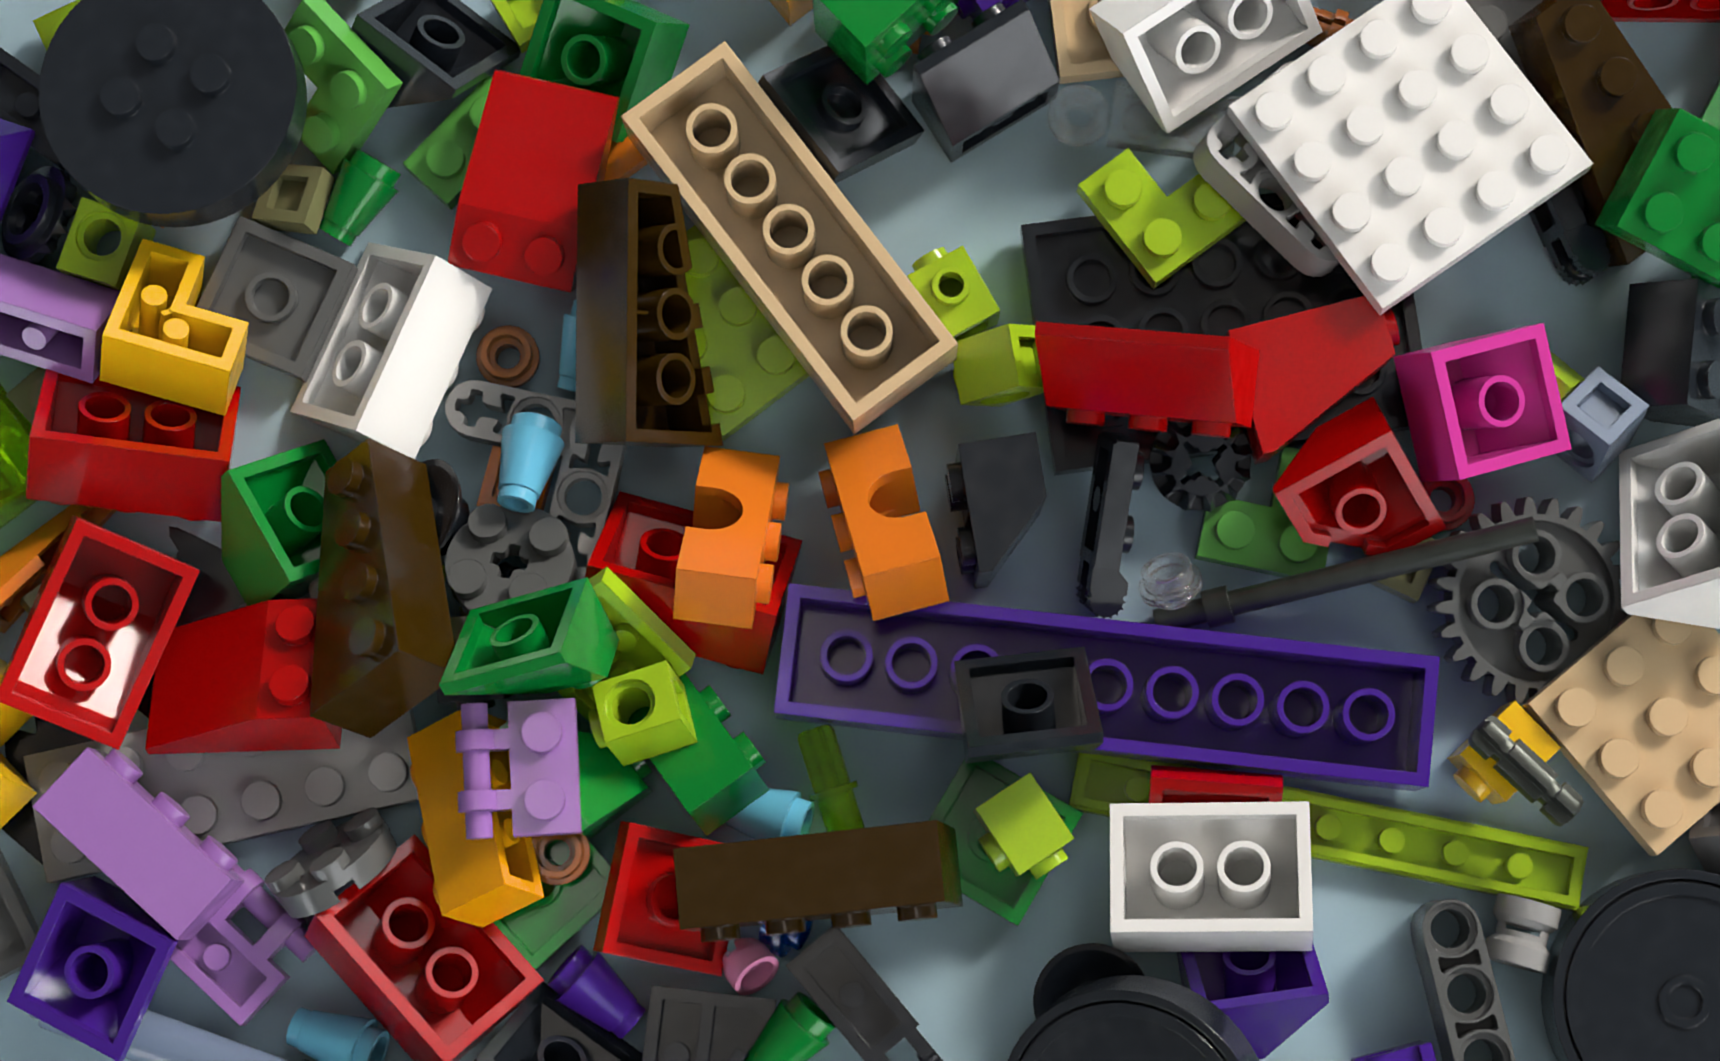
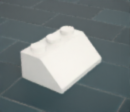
M1102 0L1089 8L1111 59L1161 129L1167 134L1323 32L1310 0Z
M368 242L357 266V274L307 381L303 382L290 412L362 443L369 438L415 459L420 447L424 445L431 434L433 418L446 390L457 377L459 361L472 333L483 320L484 307L493 288L436 255Z
M1719 418L1623 450L1619 455L1621 608L1627 614L1720 629Z
M1309 801L1110 804V933L1113 948L1119 949L1122 952L1312 951L1313 903Z

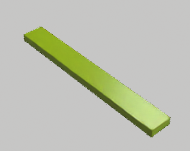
M1078 753L1068 805L1080 812L1110 817V804L1148 803L1151 765L1195 767ZM1283 785L1282 802L1309 801L1312 859L1497 896V893L1518 896L1568 911H1575L1579 908L1589 847Z

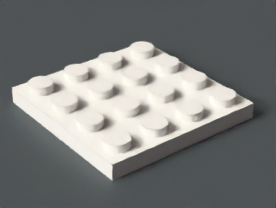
M1383 0L1230 104L1227 111L1229 118L1379 316L1589 172L1594 164L1466 0Z

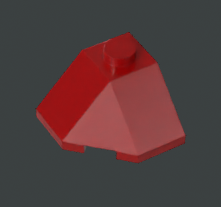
M1374 397L1316 427L1272 488L1304 543L1329 547L1330 542L1362 548L1364 554L1373 556L1416 545L1447 528Z

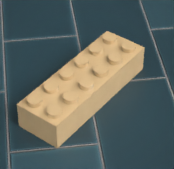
M726 41L722 42L621 116L628 138L662 182L678 184L682 209L854 435L957 359V341Z

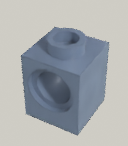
M1598 366L1562 402L1572 449L1556 453L1555 455L1592 483L1631 443L1650 405Z

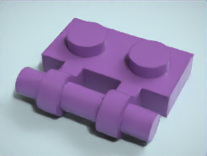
M575 698L507 702L508 728L489 729L487 703L461 704L462 730L455 732L456 753H463L464 791H460L457 794L458 813H465L466 839L480 840L493 838L492 812L512 811L513 837L515 838L582 834ZM509 751L511 789L493 790L491 789L490 752Z
M236 863L232 869L245 882L192 940H178L170 960L239 1026H246L290 978L272 960L277 953L286 946L302 962H305L315 953L316 949L304 937L307 932L304 928L307 921L304 918H292L289 916L286 910L262 888L265 884L264 880L251 868L244 871ZM243 907L268 929L256 943L230 920Z

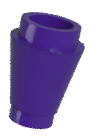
M582 944L566 958L547 983L558 994L555 1001L608 1032H612L619 1039H622L636 1025L646 1011L637 1002L636 997L623 983L602 954L597 951L592 954Z

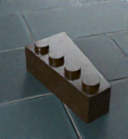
M1543 0L1508 27L1528 81L1594 163L1589 172L1578 178L1574 183L1580 189L1584 199V215L1588 222L1587 224L1602 230L1607 240L1606 246L1610 247L1609 253L1612 256L1609 260L1611 263L1607 267L1628 265L1646 251L1595 225V222L1655 110L1672 107L1600 0Z
M635 178L578 184L575 443L670 448L724 446L720 423L711 424L706 394L713 393L714 388L710 366L701 367L695 329L703 328L699 303H694L688 294L685 273L692 268L678 184Z
M367 438L345 457L338 460L325 473L310 717L372 738L440 688L439 683L455 645L426 464Z
M938 820L673 849L679 926L681 930L700 931L701 942L741 939L740 927L765 925L766 936L806 932L805 921L831 919L832 929L853 928L872 925L871 915L897 913L898 922H909L938 918L937 909L963 907L956 830Z

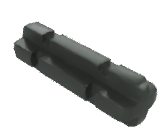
M1489 716L1484 719L1471 732L1468 738L1469 745L1485 760L1489 757L1493 758L1496 761L1493 768L1529 802L1539 801L1543 805L1539 811L1554 825L1561 827L1574 818L1584 803L1582 796L1567 782L1560 785L1555 780L1558 774L1521 739L1514 742L1508 736L1512 731L1497 717Z

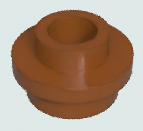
M505 325L490 330L481 339L476 351V362L480 373L489 383L518 388L529 382L536 374L540 363V352L534 338L527 331L516 326ZM508 348L516 349L520 352L518 364L508 369L500 367L498 365L499 354Z
M570 834L532 837L541 882L550 885H565L579 878L587 868L590 860V844L586 836ZM555 840L565 841L570 849V856L562 865H553L546 856L548 845Z

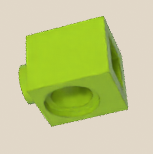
M81 197L56 268L64 274L121 291L142 238L153 241L156 230L151 225L125 218L97 201ZM111 231H121V242L118 248L111 254L97 255V245L101 237Z
M1008 323L957 341L958 350L957 359L953 361V378L958 389L960 405L1002 407L1044 393L1034 335L1035 325Z
M667 660L600 681L592 686L597 708L590 710L588 717L597 745L600 748L608 747L623 766L698 743L684 684ZM650 707L644 719L635 724H628L629 718L636 710Z

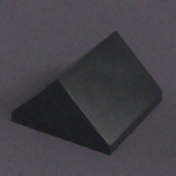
M1085 646L954 661L966 764L1097 749L1104 743L1103 729Z

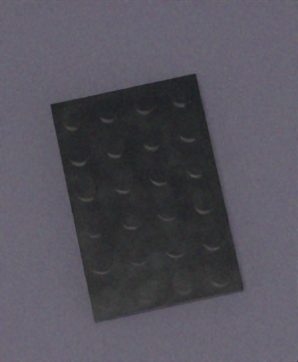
M1276 193L1259 194L1265 205L1277 211H1284L1283 202ZM1095 215L1023 224L1020 227L1033 325H1036V321L1225 336L1228 330L1364 296L1340 263L1323 277L1305 275L1294 268L1247 221L1155 289L1150 286ZM1294 217L1289 223L1295 228L1300 221ZM1316 239L1312 241V244L1319 250L1323 247ZM1414 293L1390 308L1395 315L1400 335L1399 345L1394 346L1396 353L1394 356L1422 349ZM1392 357L1380 371L1288 445L1304 444L1316 427L1371 397H1374L1393 432L1410 430L1394 358ZM1043 393L1054 476L1093 471L1098 434H1102V431L1125 434L1138 442V452L1143 453L1144 464H1149L1150 450L1158 432L1129 429V417L1105 415L1104 427L1066 423L1067 412L1046 406ZM1240 427L1246 436L1245 429L1243 427ZM1188 441L1183 444L1189 452V458L1211 456L1218 453L1215 448L1204 453L1198 447L1193 448Z

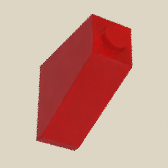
M1361 296L1228 330L1225 336L1232 337L1260 350L1251 428H1244L1247 440L1253 451L1254 465L1270 460L1391 360L1396 354L1394 346L1400 343L1397 321L1391 309L1379 316L1367 298Z

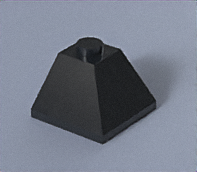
M382 0L357 14L351 27L403 82L388 108L451 100L492 75L494 70H500L516 60L521 54L519 47L512 39L460 0Z
M543 981L525 999L474 1060L642 1061L643 1053L625 1040L619 1039L612 1032H608L555 1001L558 994Z

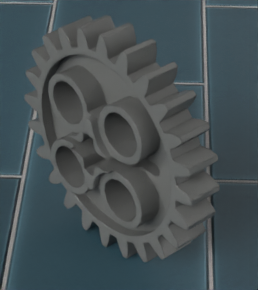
M1532 497L1518 498L1515 502L1514 513L1506 501L1491 504L1492 521L1483 513L1472 514L1468 517L1472 531L1533 516L1539 537V542L1533 543L1539 554L1536 568L1530 573L1522 567L1518 558L1519 546L1442 565L1449 570L1447 577L1428 580V585L1444 592L1443 601L1434 602L1427 606L1428 612L1443 614L1446 620L1445 624L1432 632L1433 638H1452L1454 645L1443 657L1446 662H1456L1464 659L1468 661L1460 677L1463 681L1474 682L1485 675L1482 694L1497 696L1505 687L1507 703L1515 700L1518 704H1522L1527 692L1530 698L1533 697L1629 615L1621 610L1620 565H1613L1610 559L1619 550L1620 542L1611 541L1600 544L1597 541L1604 527L1602 521L1589 522L1580 527L1583 508L1579 506L1569 507L1559 517L1558 499L1555 498L1542 500L1537 510ZM1462 530L1451 532L1449 537L1466 532ZM1493 561L1497 563L1503 575L1510 580L1509 582L1499 579L1491 572L1490 564ZM1574 581L1580 584L1586 596L1585 606L1578 614L1571 611L1566 601L1567 590ZM1486 587L1496 594L1499 602L1498 612L1491 621L1484 619L1478 609V597ZM1523 590H1536L1538 592L1533 602L1542 612L1528 613L1527 609L1531 604V600ZM1555 621L1565 623L1573 630L1574 638L1571 641L1568 640L1566 633ZM1534 630L1541 633L1546 643L1545 654L1537 663L1529 658L1525 648L1526 640Z

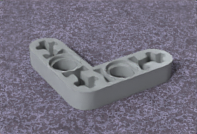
M1289 61V62L1283 64L1280 68H1278V69H1277L1272 75H1270L1267 79H1269V78L1272 77L1274 74H1276L1277 72H1279L1280 70H1282L1283 68H1285L1286 66H1288L1289 64H1291V63L1294 62V61ZM1226 114L1211 127L1194 149L1193 161L1196 170L1294 268L1312 277H1323L1330 273L1339 264L1338 260L1229 116ZM1235 141L1241 149L1235 156L1227 160L1220 153ZM1259 188H1266L1276 193L1283 202L1284 211H1277L1265 205L1260 198ZM1294 217L1300 221L1295 228L1289 223ZM1314 239L1322 244L1323 247L1320 250L1312 244Z
M468 380L458 384L448 395L445 402V414L452 428L461 437L470 441L501 447L502 434H498L502 427L498 419L479 417L476 421V426H468V419L459 409L462 404L471 405L475 395L482 396L483 403L488 409L505 413L504 401H514L507 414V425L511 423L514 414L526 412L534 407H542L549 410L553 414L554 420L561 425L562 432L560 438L564 441L565 446L558 460H561V465L549 514L560 521L565 520L578 528L596 527L592 538L580 532L577 545L579 554L587 558L585 567L577 566L576 580L585 578L588 561L614 505L627 446L602 445L600 447L597 463L599 467L610 466L607 476L590 468H573L575 459L588 464L591 452L590 444L575 443L576 401L480 380ZM581 481L595 483L602 492V501L599 507L588 515L573 513L566 503L569 489L575 483ZM566 529L570 540L571 533L568 529Z

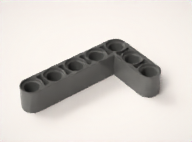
M1456 899L1434 900L1421 905L1414 913L1410 923L1411 938L1442 1061H1464L1466 1048L1471 1042L1478 1039L1483 1040L1489 1046L1492 1053V1061H1516L1481 923L1476 912L1467 903ZM1443 910L1450 912L1459 924L1458 938L1447 948L1440 946L1431 934L1432 920L1438 912ZM1462 974L1472 981L1476 996L1473 1004L1467 1010L1459 1012L1451 1006L1447 996V989L1450 982L1456 976Z

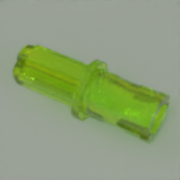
M830 724L820 725L798 734V743L814 791L813 794L808 796L810 801L817 800L826 832L865 828L853 788L858 787L857 780L850 781L834 728Z

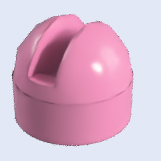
M750 937L734 940L736 949L732 952L727 950L723 956V973L726 980L739 995H750L761 990L774 978L779 968V962L769 948L760 940Z

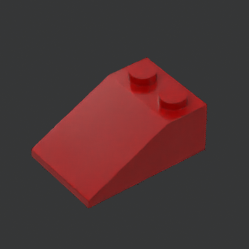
M494 70L458 201L448 263L459 268L564 292H573L577 288L578 184L604 181L620 97L502 70Z
M72 515L46 571L0 682V702L119 750L200 570L188 563Z
M317 598L266 600L175 627L154 673L145 747L147 753L153 755L340 749L342 728L310 717Z

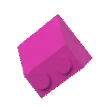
M1544 323L1448 342L1393 357L1421 482L1462 480L1572 449Z

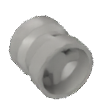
M1497 893L1493 909L1497 924L1495 932L1486 937L1485 941L1490 960L1531 972L1547 974L1551 954L1546 946L1549 934L1558 930L1562 910L1530 899ZM1506 925L1537 932L1539 936L1508 929Z

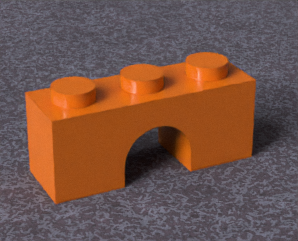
M898 424L824 443L830 469L819 471L818 475L827 509L839 506L841 513L831 515L839 551L843 553L852 550L854 558L844 560L853 599L866 596L873 621L948 602L949 596L941 556L926 511L920 512L912 466Z
M704 446L695 485L693 527L686 526L676 567L673 619L752 629L757 603L769 604L774 565L765 564V560L773 562L778 560L782 523H776L773 520L785 521L790 483L778 482L780 456Z

